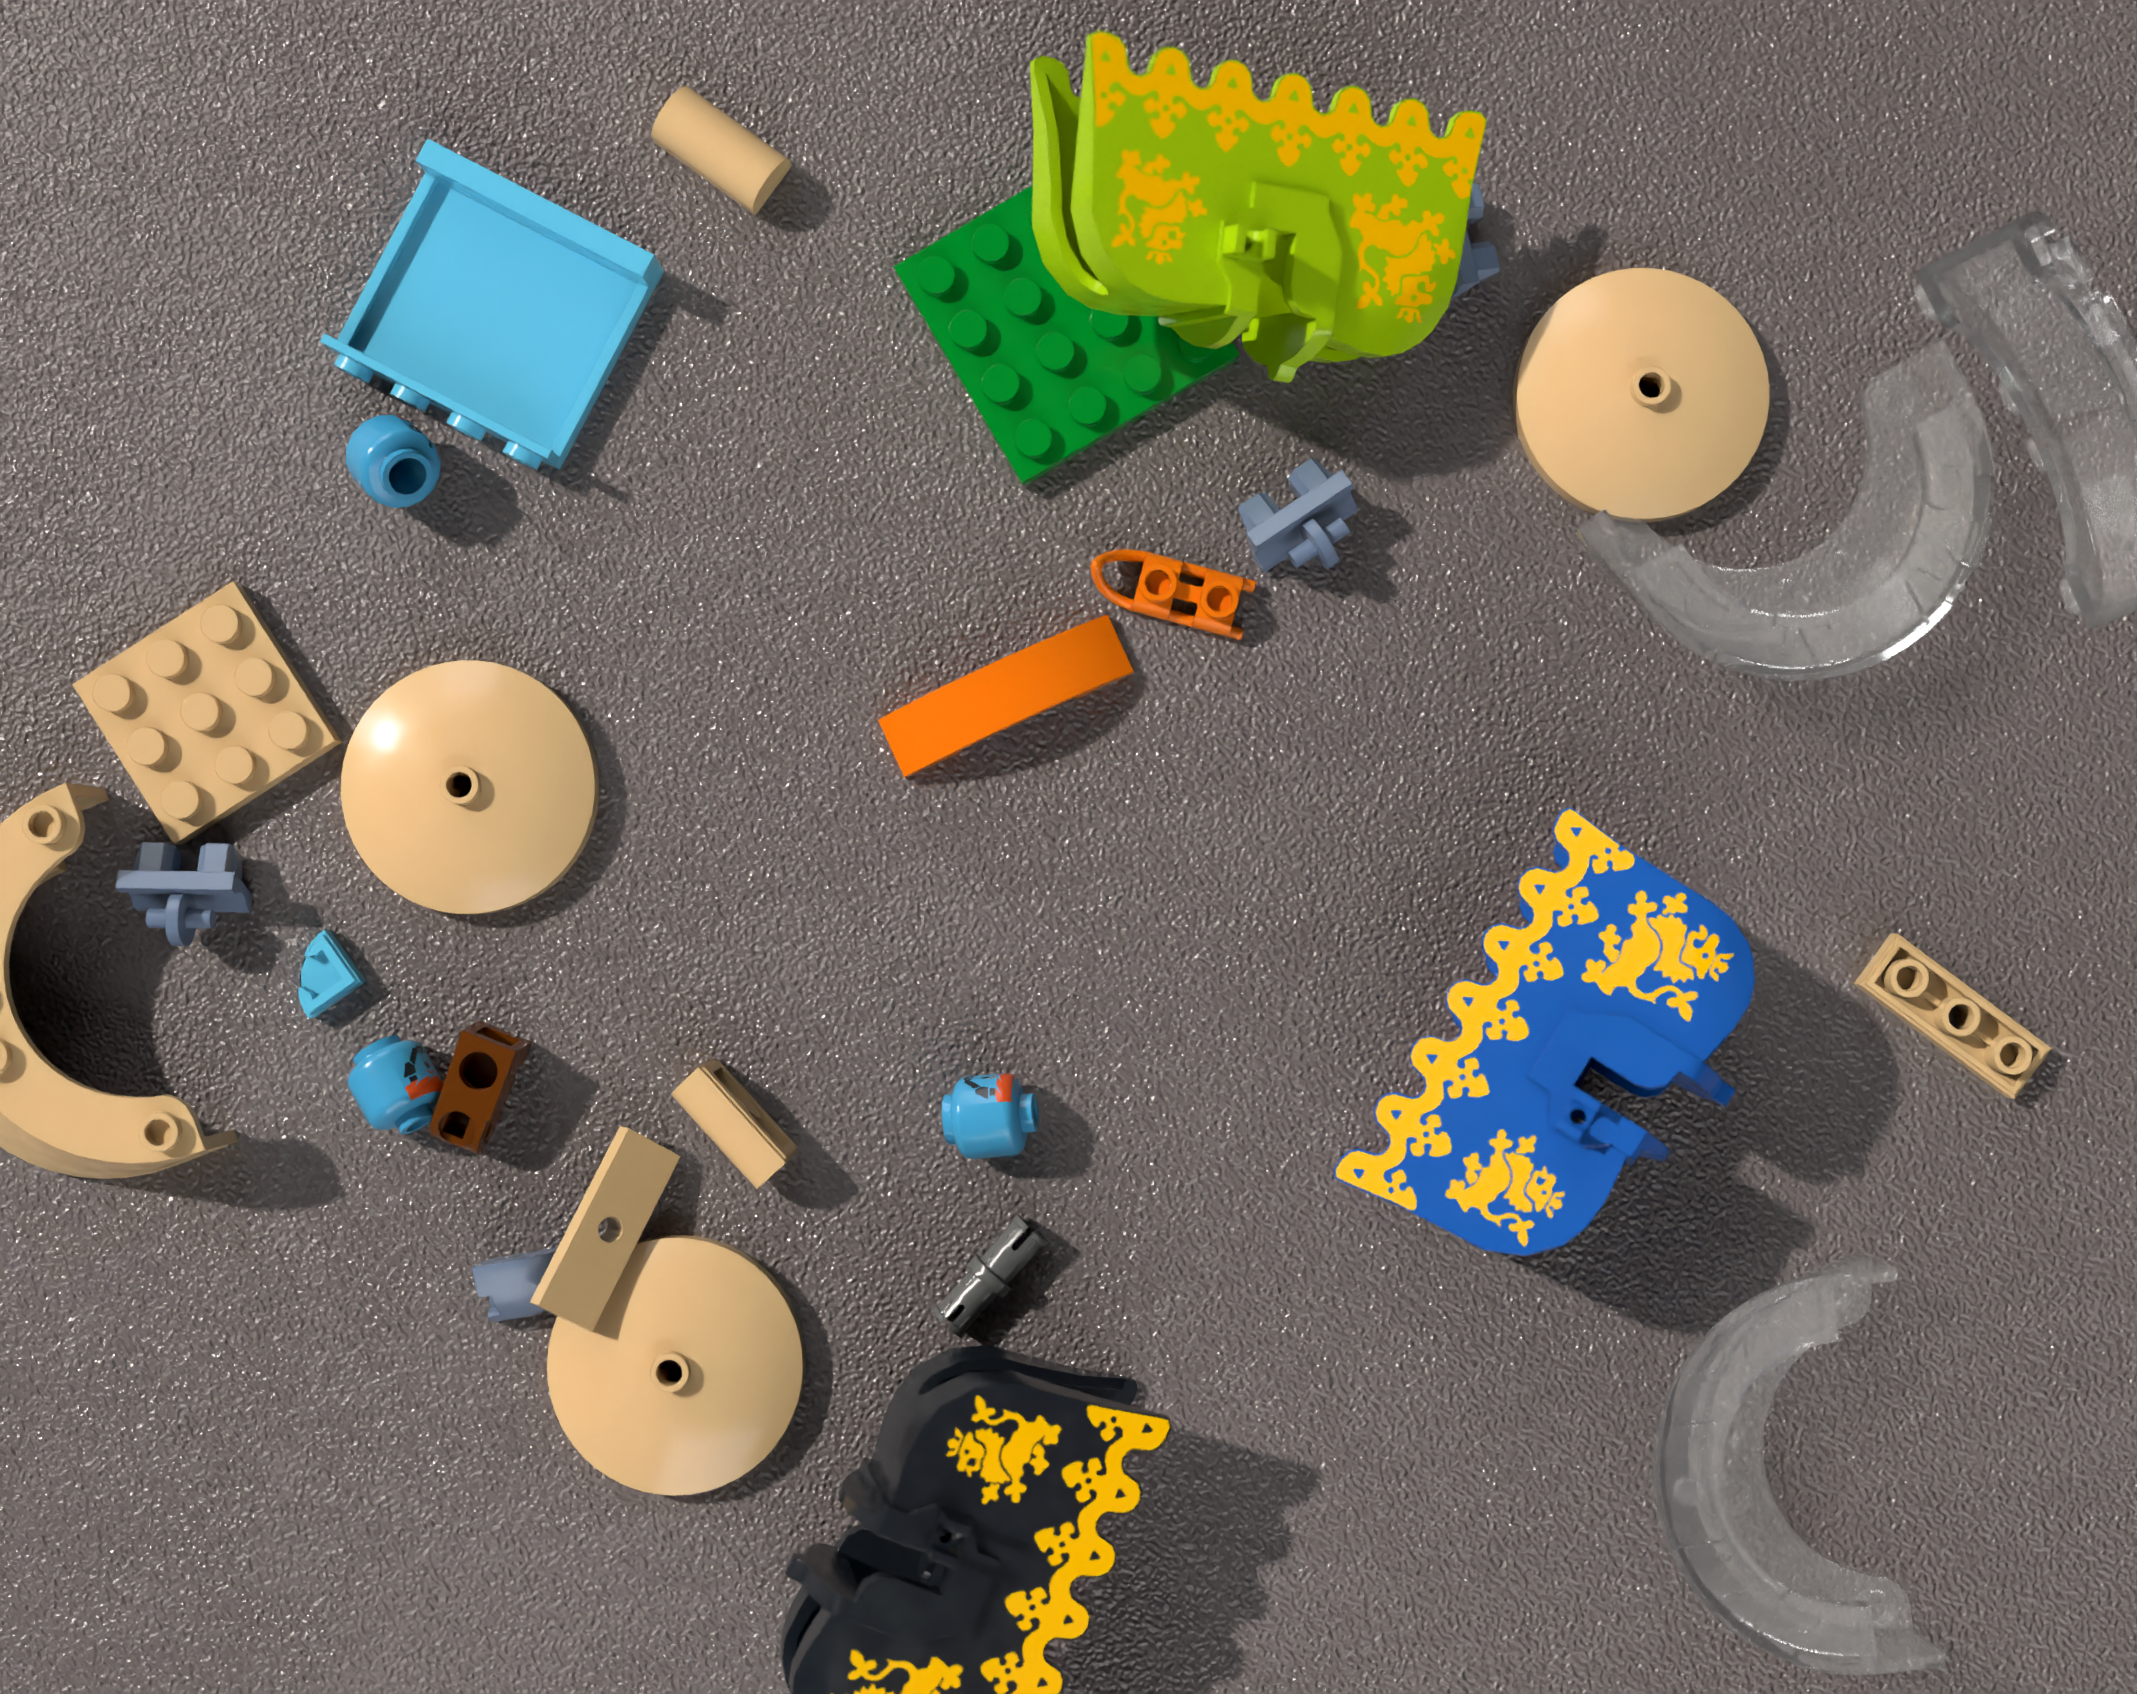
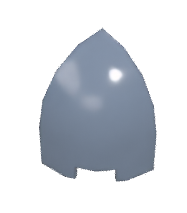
M558 1247L486 1259L472 1267L478 1297L489 1296L491 1308H489L488 1319L490 1321L500 1322L534 1316L546 1311L530 1303Z

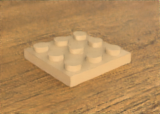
M234 581L72 684L173 844L184 845L342 743L241 584Z

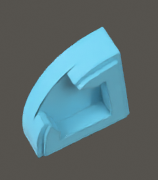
M323 930L307 947L300 973L298 996L308 1019L316 1018L366 982V979L331 930Z

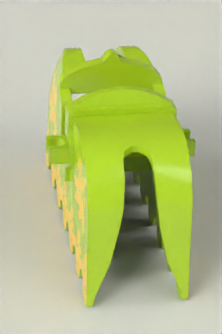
M1100 30L1086 36L1081 98L1072 92L1069 71L1062 62L1047 56H1040L1030 61L1033 117L1032 229L1043 265L1070 297L1091 309L1116 315L1159 317L1158 321L1161 326L1172 327L1183 340L1194 346L1217 349L1231 343L1242 333V344L1250 357L1255 362L1267 366L1268 376L1271 380L1290 383L1295 376L1297 368L1308 361L1334 363L1355 360L1359 357L1376 358L1404 353L1422 342L1433 331L1447 310L1457 282L1472 186L1487 119L1481 112L1470 110L1456 113L1450 118L1444 135L1439 138L1430 129L1429 112L1424 103L1415 98H1410L1396 103L1392 107L1387 123L1381 126L1372 117L1371 99L1364 89L1358 86L1341 88L1334 94L1329 110L1326 113H1321L1313 105L1311 85L1306 77L1298 73H1288L1278 78L1273 84L1269 98L1262 101L1253 93L1250 71L1245 64L1238 60L1221 62L1213 69L1208 85L1205 88H1200L1194 84L1191 78L1189 59L1182 50L1174 46L1163 47L1156 51L1150 58L1146 72L1143 75H1138L1132 72L1129 67L1127 48L1121 38L1110 32Z

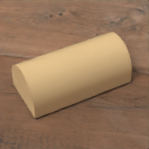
M682 86L672 94L660 110L652 127L651 137L655 144L754 215L758 213L792 167L791 161L688 86Z
M713 1058L699 1066L671 1093V1096L756 1189L761 1187L799 1152L795 1143L718 1059L715 1060Z

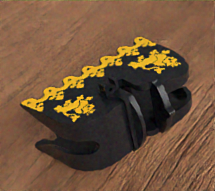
M990 1345L950 1348L916 1366L897 1388L886 1410L872 1459L863 1458L859 1469L847 1475L840 1487L839 1501L846 1511L861 1524L845 1530L835 1546L817 1543L808 1547L805 1555L793 1553L785 1571L786 1576L802 1585L791 1604L781 1631L780 1658L790 1693L1061 1694L1064 1689L1065 1679L1059 1666L1046 1658V1647L1056 1639L1073 1641L1082 1637L1088 1630L1091 1616L1086 1605L1072 1595V1584L1080 1577L1100 1578L1108 1574L1114 1567L1116 1551L1111 1541L1098 1532V1521L1106 1514L1126 1515L1135 1511L1141 1503V1486L1135 1477L1124 1470V1458L1133 1451L1153 1452L1161 1448L1172 1428L1170 1418L1167 1415L1130 1406L1138 1391L1137 1383L1133 1378L1070 1367Z

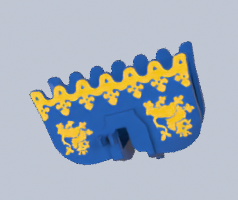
M1571 807L1560 812L1552 830L1556 842L1553 855L1555 863L1562 870L1552 871L1542 867L1527 869L1519 877L1517 884L1519 898L1521 899L1519 907L1522 917L1529 924L1518 928L1505 923H1499L1490 926L1483 934L1481 941L1483 953L1486 956L1488 970L1495 976V979L1486 984L1465 979L1456 981L1448 988L1445 1000L1447 1008L1453 1016L1454 1023L1461 1029L1459 1035L1455 1039L1448 1041L1430 1035L1421 1037L1412 1045L1409 1056L1412 1066L1424 1079L1425 1087L1423 1092L1415 1097L1392 1092L1384 1094L1376 1102L1373 1111L1375 1120L1388 1135V1147L1382 1153L1377 1154L1362 1149L1350 1150L1340 1158L1334 1168L1335 1179L1398 1205L1487 1251L1528 1256L1554 1250L1565 1245L1589 1225L1605 1203L1624 1162L1632 1166L1638 1156L1665 1161L1671 1153L1666 1145L1648 1131L1578 1088L1589 1069L1626 1092L1645 1099L1660 1096L1672 1082L1693 1094L1712 1100L1723 1107L1727 1106L1736 1092L1733 1087L1724 1082L1720 1075L1705 1064V1062L1727 1039L1750 1005L1755 977L1753 956L1748 941L1733 919L1715 904L1623 847ZM1580 1118L1584 1123L1573 1124L1571 1120Z

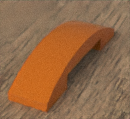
M1107 614L1054 635L969 673L891 712L878 721L903 776L906 778L961 753L962 749L1066 701L1075 697L1078 699L1134 673V670Z

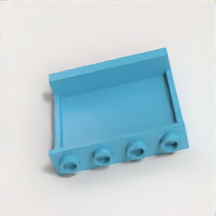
M427 138L416 159L418 165L425 172L420 184L338 339L324 333L320 342L338 356L334 366L350 376L369 384L373 375H376L393 384L394 387L390 395L410 407L425 413L428 405L432 404L450 413L446 424L480 442L487 432L506 442L507 444L502 452L519 463L537 470L543 461L560 470L664 270L654 254Z

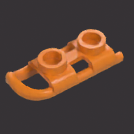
M1133 549L1107 551L1096 556L1090 565L1091 577L1097 589L1106 599L1119 607L1241 640L1243 629L1232 626L1241 590L1253 593L1256 585L1255 580L1151 552ZM1120 561L1143 564L1134 599L1121 595L1107 583L1102 574L1105 564ZM1182 574L1204 580V584L1202 587L1183 583L1179 581V576ZM1179 599L1196 604L1195 616L1171 610L1173 600Z

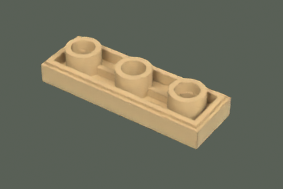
M1890 934L1854 982L1856 987L2005 1098H2016L2052 1049L1899 934ZM1956 1005L1960 1010L1961 1019L1953 1027L1949 1022V1012Z
M620 1126L530 1303L584 1330L592 1332L680 1156L634 1130ZM606 1218L607 1229L602 1236H599V1225Z

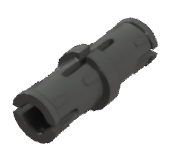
M1018 1214L982 1257L976 1254L969 1261L967 1266L970 1271L945 1299L932 1310L934 1315L944 1323L961 1304L964 1305L965 1309L948 1327L950 1331L960 1338H964L968 1329L998 1295L1004 1298L1012 1290L1013 1286L1010 1284V1281L1037 1251L1048 1242L1036 1229L1019 1248H1016L1015 1243L1031 1226L1027 1220Z

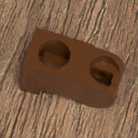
M478 1021L463 1029L432 1117L430 1135L473 1153L481 1154L494 1132L501 1113L502 1104L506 1103L519 1067L524 1065L532 1041L482 1021Z

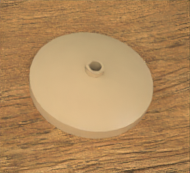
M1630 268L1605 273L1583 282L1563 295L1548 309L1525 342L1518 360L1513 383V412L1518 436L1526 455L1542 479L1556 493L1578 508L1602 518L1628 523H1649L1679 517L1706 504L1727 489L1740 476L1755 454L1764 433L1769 410V379L1765 359L1757 338L1739 311L1727 299L1702 282L1680 273L1655 268ZM1640 380L1645 381L1648 388L1655 390V398H1649L1642 394L1639 388Z
M479 660L445 662L426 667L401 679L387 689L363 715L350 739L343 761L341 774L342 810L348 832L361 858L370 870L394 892L423 907L455 914L494 913L514 908L541 895L556 884L576 862L586 846L597 815L599 803L598 765L593 746L581 721L571 707L547 685L514 668L493 662ZM459 776H469L472 782L471 790L466 796L459 798L460 791L455 787V783Z
M666 1235L649 1238L637 1242L592 1332L584 1330L557 1316L551 1333L547 1357V1379L550 1398L559 1423L572 1445L592 1466L607 1477L630 1488L658 1495L675 1496L706 1492L740 1478L765 1459L777 1445L787 1430L801 1398L806 1367L805 1345L797 1314L783 1288L761 1264L746 1253L720 1241L700 1236ZM673 1360L680 1365L682 1376L678 1381L669 1379L668 1371L661 1369L660 1366L663 1361Z

